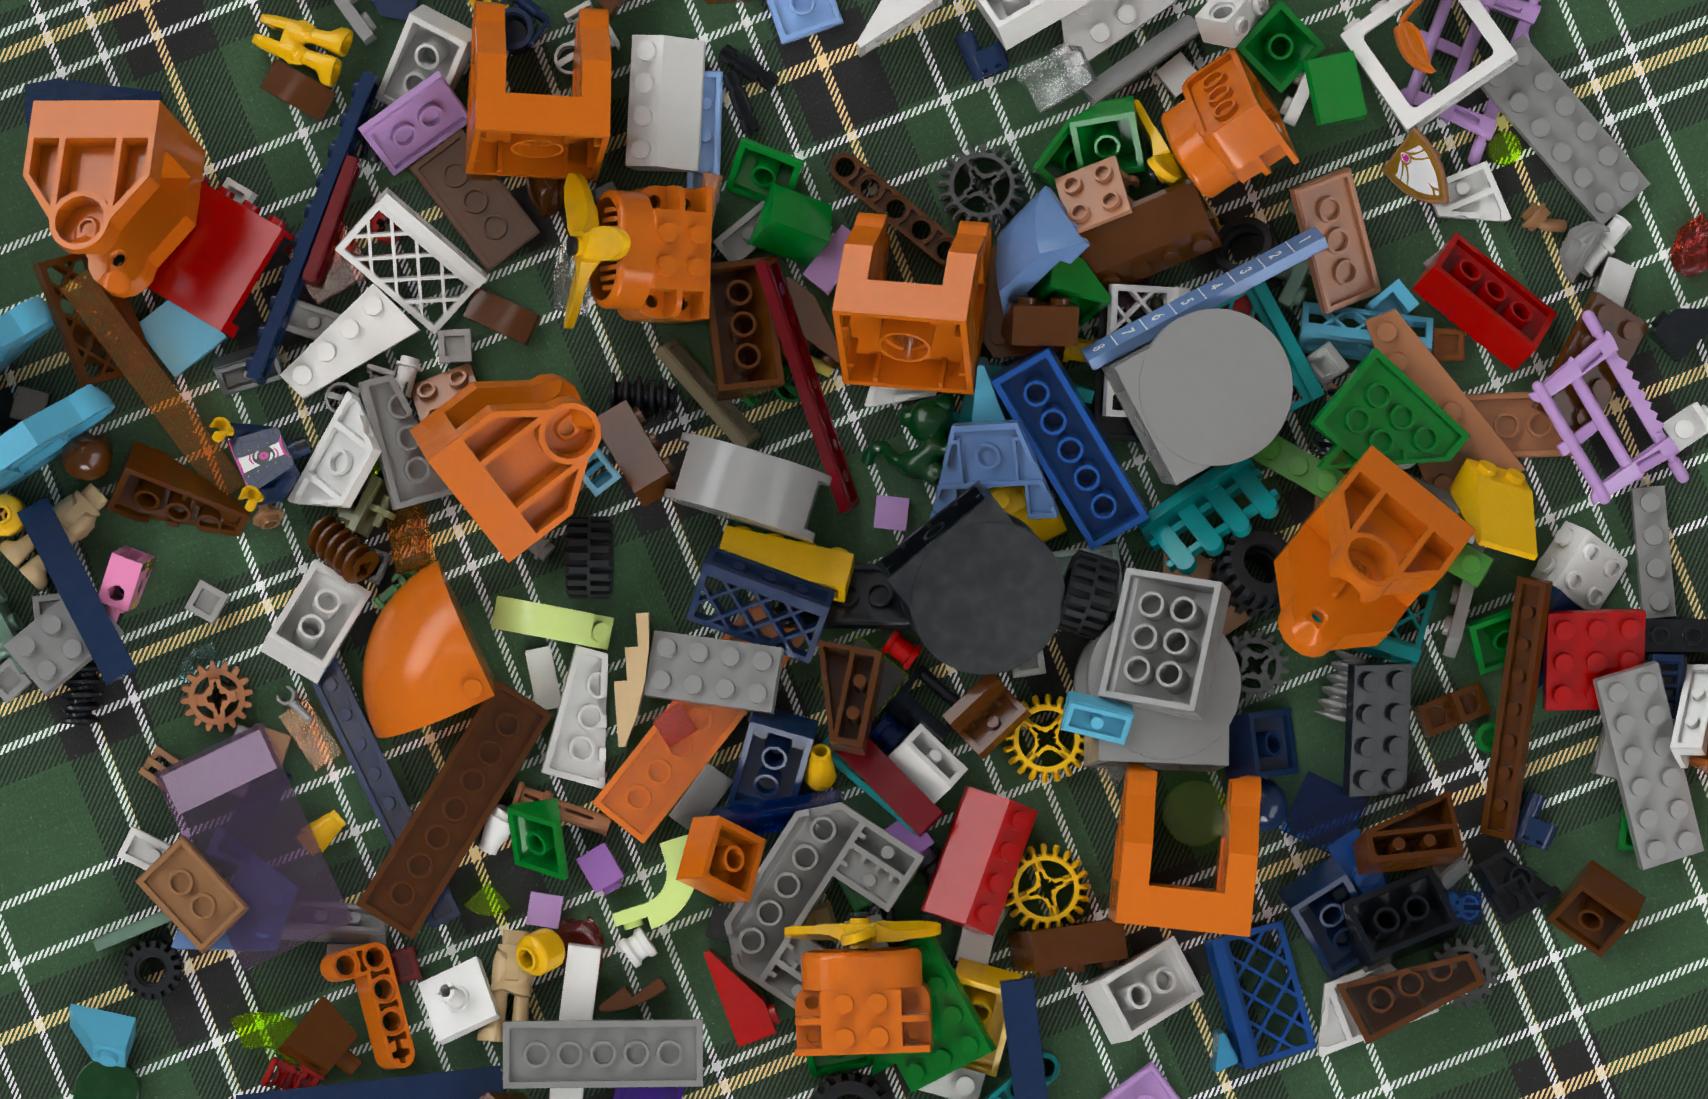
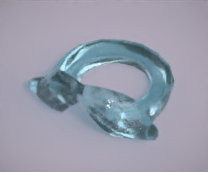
M213 642L199 646L191 652L189 657L183 660L177 680H186L191 684L187 674L190 672L196 675L193 669L194 666L191 663L194 657L214 660L220 666L225 659L213 649ZM222 675L221 681L226 684L228 677ZM199 683L196 690H203L205 686ZM217 684L214 686L213 692L219 690L217 689Z

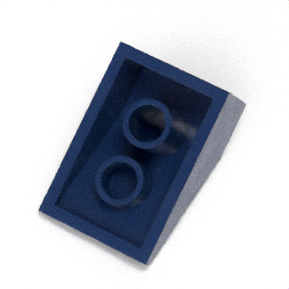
M775 709L774 714L753 712L727 805L789 822L793 815L819 721Z
M1333 857L1276 891L1331 980H1334L1360 963L1350 943L1342 907L1343 902L1359 895L1345 871Z

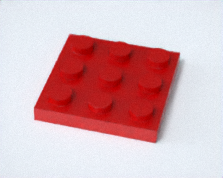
M1643 608L1548 611L1544 639L1542 708L1545 711L1599 709L1592 679L1644 664L1646 611Z

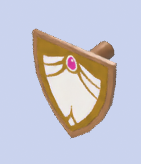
M1415 126L1381 171L1403 193L1416 200L1430 204L1449 203L1448 182L1440 160L1441 154L1438 150L1434 149L1425 135Z

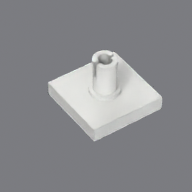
M477 956L418 983L438 1043L441 1045L501 1018L482 961Z

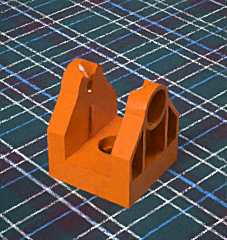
M475 1L467 102L466 174L566 179L569 173H581L587 181H597L610 139L612 59L608 9H579L578 21L575 24L571 96L506 92L505 4Z
M160 100L33 101L22 176L47 215L50 233L55 242L69 255L86 254L88 270L93 279L112 296L127 298L136 296L148 288L154 280L159 266L196 226L206 152ZM118 255H124V263L120 266H115V258Z
M858 212L855 225L844 243L832 308L843 384L974 395L977 367L985 331L992 251L991 223L960 221L957 234L948 251L943 284L931 285L886 281L890 250V234L886 233L888 215Z
M553 373L540 374L531 380L471 382L409 430L428 463L508 563L573 514L588 460L598 449L602 438L601 424L594 411L581 401L575 386L565 377Z
M1371 445L1311 512L1274 560L1281 607L1278 616V629L1283 639L1293 650L1313 658L1324 656L1330 650L1377 646L1391 632L1406 609L1422 592L1429 591L1444 576L1476 529ZM1312 614L1316 615L1322 623L1315 621Z
M1127 762L1115 839L1107 917L1115 923L1250 937L1259 852L1261 776L1247 775L1229 779L1217 852L1214 889L1149 882L1154 837L1157 771L1140 763Z

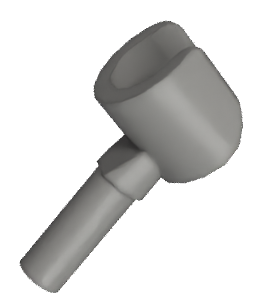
M285 686L292 693L291 699L284 702L277 695V701L285 707H291L306 723H310L313 717L300 705L297 691L290 686Z

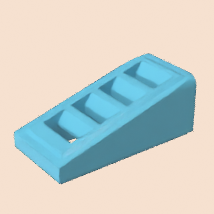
M599 448L589 458L588 463L596 457L599 460L585 471L583 482L595 497L621 478L619 472ZM604 465L606 469L591 480L589 476Z

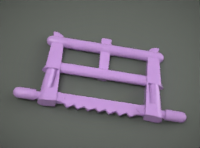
M1440 0L1429 31H1419L1425 41L1430 62L1435 50L1458 59L1448 84L1450 85L1467 73L1480 40L1481 32L1472 21L1463 47L1441 38L1442 30L1454 0ZM1479 0L1488 14L1492 10L1518 20L1510 44L1523 34L1530 41L1528 32L1539 15L1542 6L1538 5L1541 0H1529L1528 2L1523 0ZM1415 68L1407 88H1403L1400 91L1412 107H1418L1433 97L1420 91L1426 73ZM1489 99L1483 115L1455 104L1437 116V118L1442 119L1447 125L1451 121L1478 135L1477 139H1474L1467 159L1470 165L1475 166L1480 163L1487 145L1486 140L1491 141L1497 124L1495 119L1500 111Z
M1584 311L1582 319L1596 340L1574 359L1570 356L1568 361L1545 381H1535L1532 384L1533 392L1527 394L1533 401L1540 402L1563 440L1556 445L1562 456H1566L1568 453L1571 454L1592 489L1590 499L1593 505H1596L1598 502L1603 505L1608 504L1612 494L1636 480L1643 479V473L1666 460L1677 481L1680 483L1687 482L1689 480V473L1680 458L1676 456L1680 452L1670 436L1664 434L1662 430L1664 423L1656 420L1658 413L1651 410L1652 403L1644 399L1646 392L1638 389L1640 382L1632 379L1634 372L1626 368L1628 362L1617 354L1616 351L1619 349L1613 336L1607 330L1603 332L1604 329L1593 311ZM1603 360H1606L1654 442L1632 459L1582 376ZM1569 384H1572L1592 420L1574 433L1552 398L1553 395ZM1598 430L1620 466L1619 469L1603 481L1581 447V444Z

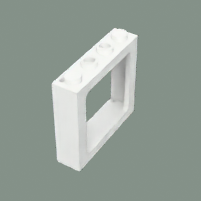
M1381 0L1370 9L1371 14L1362 20L1356 18L1343 28L1345 32L1340 35L1342 42L1349 51H1354L1355 60L1407 134L1415 126L1420 129L1518 61L1516 51L1479 0L1458 1L1493 49V54L1418 107L1409 105L1364 41V37L1368 32L1415 0Z

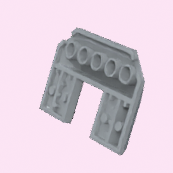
M843 802L795 811L758 869L750 902H737L724 922L726 934L729 938L734 969L795 1009L796 996L802 989L801 955L806 951L826 948L814 940L784 937V928L804 926L834 878H837L885 911L890 912L907 884L913 879L925 856Z

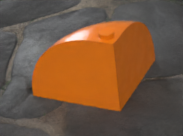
M439 560L417 572L396 591L380 612L370 633L364 655L362 687L368 719L377 738L393 737L417 730L495 696L494 676Z

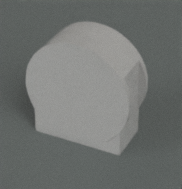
M1203 309L1185 314L1163 328L1154 340L1101 367L1161 482L1165 484L1178 485L1210 466L1234 464L1254 456L1264 449L1281 430L1292 401L1293 379L1291 367L1280 342L1269 329L1256 319L1229 309Z
M682 432L680 441L687 444L688 448L675 490L665 488L664 498L749 526L798 540L814 541L815 533L807 530L819 486H830L831 476L746 447Z
M1115 620L1105 625L1101 634L1095 640L1090 639L1084 647L1076 665L1073 691L1099 697V689ZM1222 633L1204 721L1132 706L1134 718L1125 745L1084 735V767L1126 769L1127 762L1140 763L1152 770L1214 772L1229 766V725L1239 704L1241 676L1236 655L1225 635Z

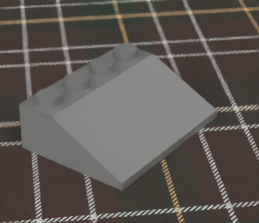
M1126 567L1098 696L1168 715L1204 721L1231 591L1222 582Z

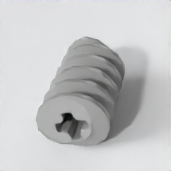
M1336 650L1335 654L1342 661H1332L1331 666L1338 673L1327 674L1326 678L1333 686H1323L1322 691L1329 698H1319L1317 703L1324 708V711L1314 712L1346 723L1348 664L1366 663L1367 660Z

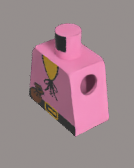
M127 545L112 552L98 594L102 603L106 604L105 609L118 626L121 624L124 613L131 611L139 604L156 559L154 555ZM119 586L124 590V594L120 591Z

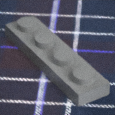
M1665 485L1630 488L1640 609L1643 608L1646 611V619L1675 617L1676 606Z

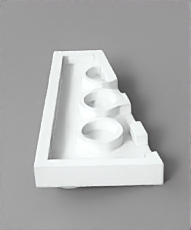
M373 283L280 376L305 399L421 330Z
M575 645L541 773L601 789L605 787L607 653Z

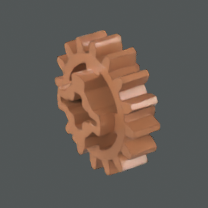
M210 660L209 668L207 669L198 664L197 675L190 672L187 674L191 684H182L181 690L188 693V696L181 698V704L190 705L185 710V715L191 716L195 714L194 725L197 726L203 721L206 723V731L208 732L213 725H217L219 731L223 732L225 723H229L231 727L235 728V718L237 716L241 719L246 718V714L242 710L243 707L249 708L252 706V702L245 699V696L253 694L252 688H244L243 686L249 681L247 675L239 678L237 675L239 674L240 667L236 666L232 670H228V662L226 660L222 662L221 667H216L214 660ZM220 675L230 678L236 686L226 685L220 680ZM208 677L209 682L204 689L195 692L197 685L204 678ZM214 682L217 683V689H219L220 694H226L221 697L219 710L216 703H214V699L207 698V696H211L213 693ZM238 700L236 707L225 715V709L230 702ZM197 705L206 706L213 711L214 717L204 714Z

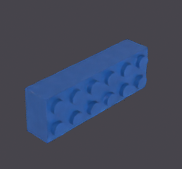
M1041 346L992 375V385L1013 420H1020L1035 457L1091 550L1098 548L1149 519V509L1052 346Z

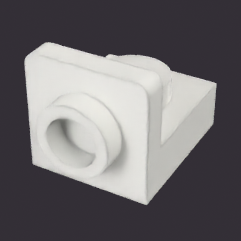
M1694 402L1663 422L1662 430L1664 434L1671 437L1679 451L1708 433V408L1706 405L1700 406L1698 402Z

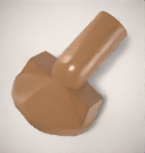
M1533 202L1521 215V218L1525 220L1521 227L1528 228L1530 231L1539 228L1543 231L1564 233L1567 229L1566 220L1547 218L1551 212L1546 208L1544 202L1539 206Z
M273 503L258 505L259 509L252 522L253 525L259 526L262 529H272L280 524V520L284 518L285 514L282 509L273 506Z

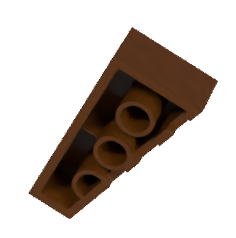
M1471 952L1340 983L1336 987L1366 1044H1369L1478 988L1488 981Z

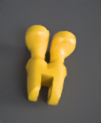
M271 14L261 15L259 21L261 24L283 33L280 41L260 34H254L252 38L254 45L285 60L287 64L306 65L314 69L318 74L319 81L323 85L331 88L335 86L341 73L342 61L337 57L309 50L305 47V44H314L335 55L345 57L353 41V30L340 27L333 31L316 29L314 25L306 20L298 21Z

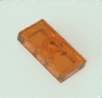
M306 698L300 702V705L313 717L310 723H306L292 708L279 716V718L314 770L318 771L344 752Z

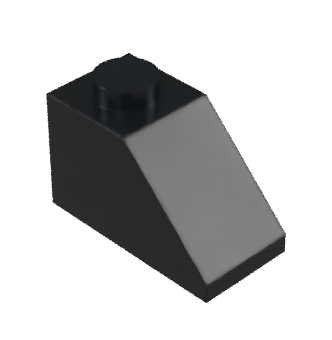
M1676 308L1669 313L1663 310L1650 323L1654 328L1647 335L1677 362L1708 333V308Z

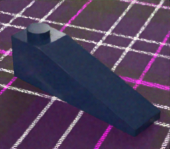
M58 78L25 84V117L28 133L33 101L160 100L162 102L159 91Z

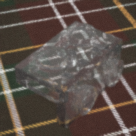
M1067 43L1060 44L1050 51L1051 55L1042 61L1038 59L1028 63L1023 67L1024 72L1016 76L1018 83L1026 84L1039 113L1050 111L1098 81L1081 46L1068 45Z

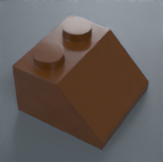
M1023 295L1018 296L1017 301H1008L1001 328V336L1011 345H1078L1079 306L1074 302H1070V297L1052 296L1050 297V302L1037 301L1038 297Z
M1591 860L1574 878L1546 920L1601 958L1636 921L1646 897L1594 860Z

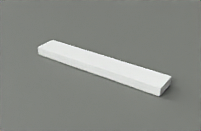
M575 943L568 944L559 1020H593L602 947ZM550 1088L549 1099H583L584 1088Z

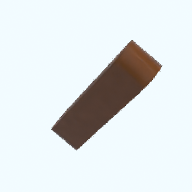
M843 152L837 154L832 159L830 165L832 179L872 213L887 214L886 208L888 205L894 202L900 203L905 209L904 215L898 219H893L888 215L887 225L940 268L946 267V260L940 259L937 249L943 244L952 245L954 241L952 235L853 154ZM842 161L850 162L854 166L853 174L848 177L838 175L835 169L838 163ZM866 182H874L879 186L880 192L873 198H867L861 192L862 185ZM919 223L927 225L930 229V235L923 240L915 238L911 232L913 226Z

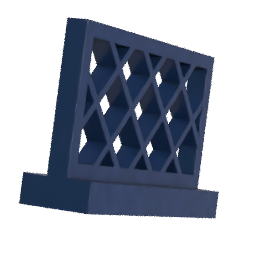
M711 545L703 563L686 619L753 644L782 647L784 655L810 664L836 591ZM707 576L721 580L725 587L712 591L706 581ZM742 588L754 593L756 599L744 603L737 590ZM730 594L736 606L723 610L717 598ZM772 600L782 602L788 610L775 614L768 602ZM710 601L716 613L708 616L697 612V606ZM761 605L767 617L754 621L748 609ZM806 611L820 617L817 622L805 625L799 613ZM741 612L747 625L741 627L733 625L728 616ZM792 616L798 629L786 633L779 620ZM772 623L779 636L773 638L763 636L759 628ZM803 635L809 645L808 651L794 647L790 639Z

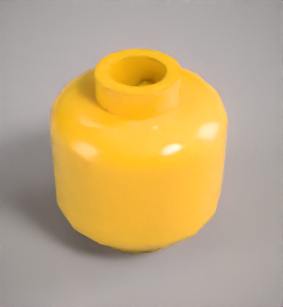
M0 494V516L3 520H0V536L2 537L15 536L25 528L17 512L27 507L21 499L10 494Z
M548 928L538 929L525 935L517 944V963L524 971L533 976H541L558 968L565 959L563 940L555 931Z

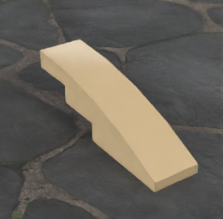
M636 613L638 647H625L627 680L614 681L618 747H627L643 700L651 649L650 613Z

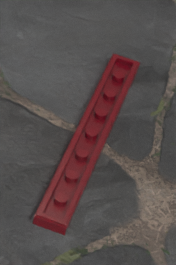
M776 255L760 260L754 265L825 473L832 477L830 488L839 514L852 510L860 504V499Z

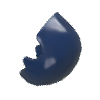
M1262 778L1259 831L1265 832L1274 830L1282 824L1287 815L1288 802L1284 790L1274 780Z

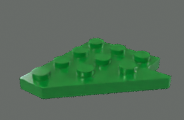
M1377 348L1371 349L1310 423L1333 444V447L1316 466L1319 470L1351 468L1371 445L1396 465L1451 461L1471 437Z
M936 936L918 938L904 946L918 948L922 953L923 982L928 985L932 995L934 1044L931 1052L875 1054L871 1068L872 1074L875 1075L896 1064L911 1093L997 1049Z

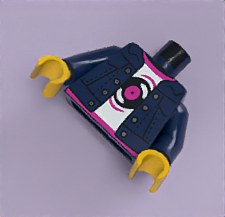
M216 417L209 425L210 428L221 430L214 432L212 435L213 441L221 442L226 436L230 439L227 441V444L246 485L241 490L238 499H249L245 505V509L248 512L255 510L258 504L266 505L283 501L295 485L296 480L301 476L294 460L312 453L304 434L286 442L278 427L230 423L224 417Z

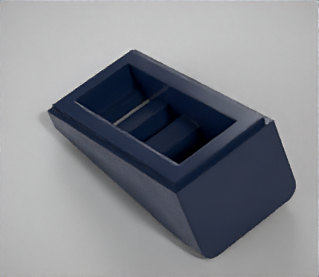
M1648 652V662L1656 661L1659 664H1674V670L1660 671L1662 677H1674L1673 683L1663 684L1665 690H1673V696H1667L1668 703H1673V710H1670L1672 719H1676L1684 682L1685 654Z

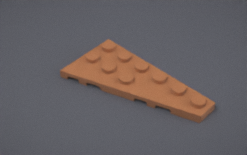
M1395 308L1364 320L1374 348L1381 351L1471 435L1451 461L1417 463L1423 481L1449 492L1448 489L1466 458L1479 462L1480 460H1487L1496 467L1506 470L1508 468H1514L1520 472L1526 470Z

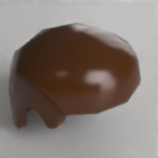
M88 431L84 432L83 435L81 434L71 439L63 447L61 460L64 469L69 475L82 480H96L102 477L112 464V444L105 434L99 437L92 435Z

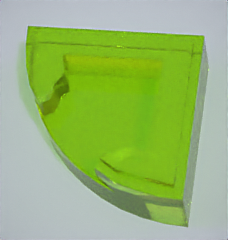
M487 883L464 904L470 911L485 916L500 914L511 907L490 883Z

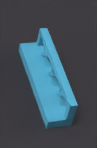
M1303 301L1301 326L1297 342L1303 353L1311 354L1330 341L1343 358L1362 361L1371 349L1374 348L1364 320L1384 312L1344 307L1331 313L1323 314L1320 312L1318 303ZM1309 314L1322 315L1327 321L1323 324L1308 322ZM1400 314L1410 327L1425 329V337L1419 338L1431 352L1433 318ZM1346 318L1354 319L1360 325L1356 328L1346 327L1341 321Z

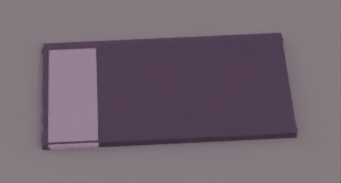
M262 722L256 723L249 729L154 773L181 835H185L251 906L226 932L243 971H250L253 967L343 924H348L353 920Z

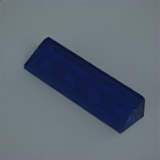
M842 789L712 809L711 816L719 815L758 835L783 831L795 811L838 802L844 803Z

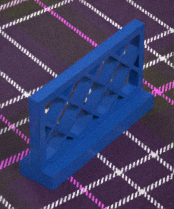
M1283 920L1251 928L1250 936L1257 934L1254 941L1244 936L1224 935L1203 940L1229 1040L1239 1060L1236 1064L1238 1069H1249L1258 1066V1064L1317 1048ZM1276 929L1279 943L1274 952H1271L1258 943L1264 932ZM1241 939L1251 945L1243 961L1232 956L1229 945L1230 941ZM1256 948L1270 956L1262 973L1247 964ZM1280 951H1282L1283 958H1281L1280 956H1278V954L1280 953ZM1275 960L1284 964L1288 974L1282 985L1267 976ZM1234 962L1240 965L1237 972ZM1244 969L1259 976L1251 993L1241 988L1239 978ZM1264 980L1279 988L1271 1005L1256 997ZM1289 982L1291 984L1292 990L1287 988ZM1284 992L1295 999L1296 1007L1291 1016L1276 1009ZM1243 995L1248 997L1246 1003L1244 1001ZM1253 1000L1268 1009L1260 1025L1249 1020L1247 1013ZM1273 1012L1288 1020L1279 1037L1265 1029ZM1298 1014L1301 1023L1295 1020ZM1292 1024L1303 1029L1306 1043L1293 1046L1284 1040ZM1251 1026L1257 1029L1254 1035ZM1261 1033H1264L1276 1040V1043L1269 1054L1259 1056L1256 1042ZM1282 1044L1288 1047L1287 1049L1278 1051Z

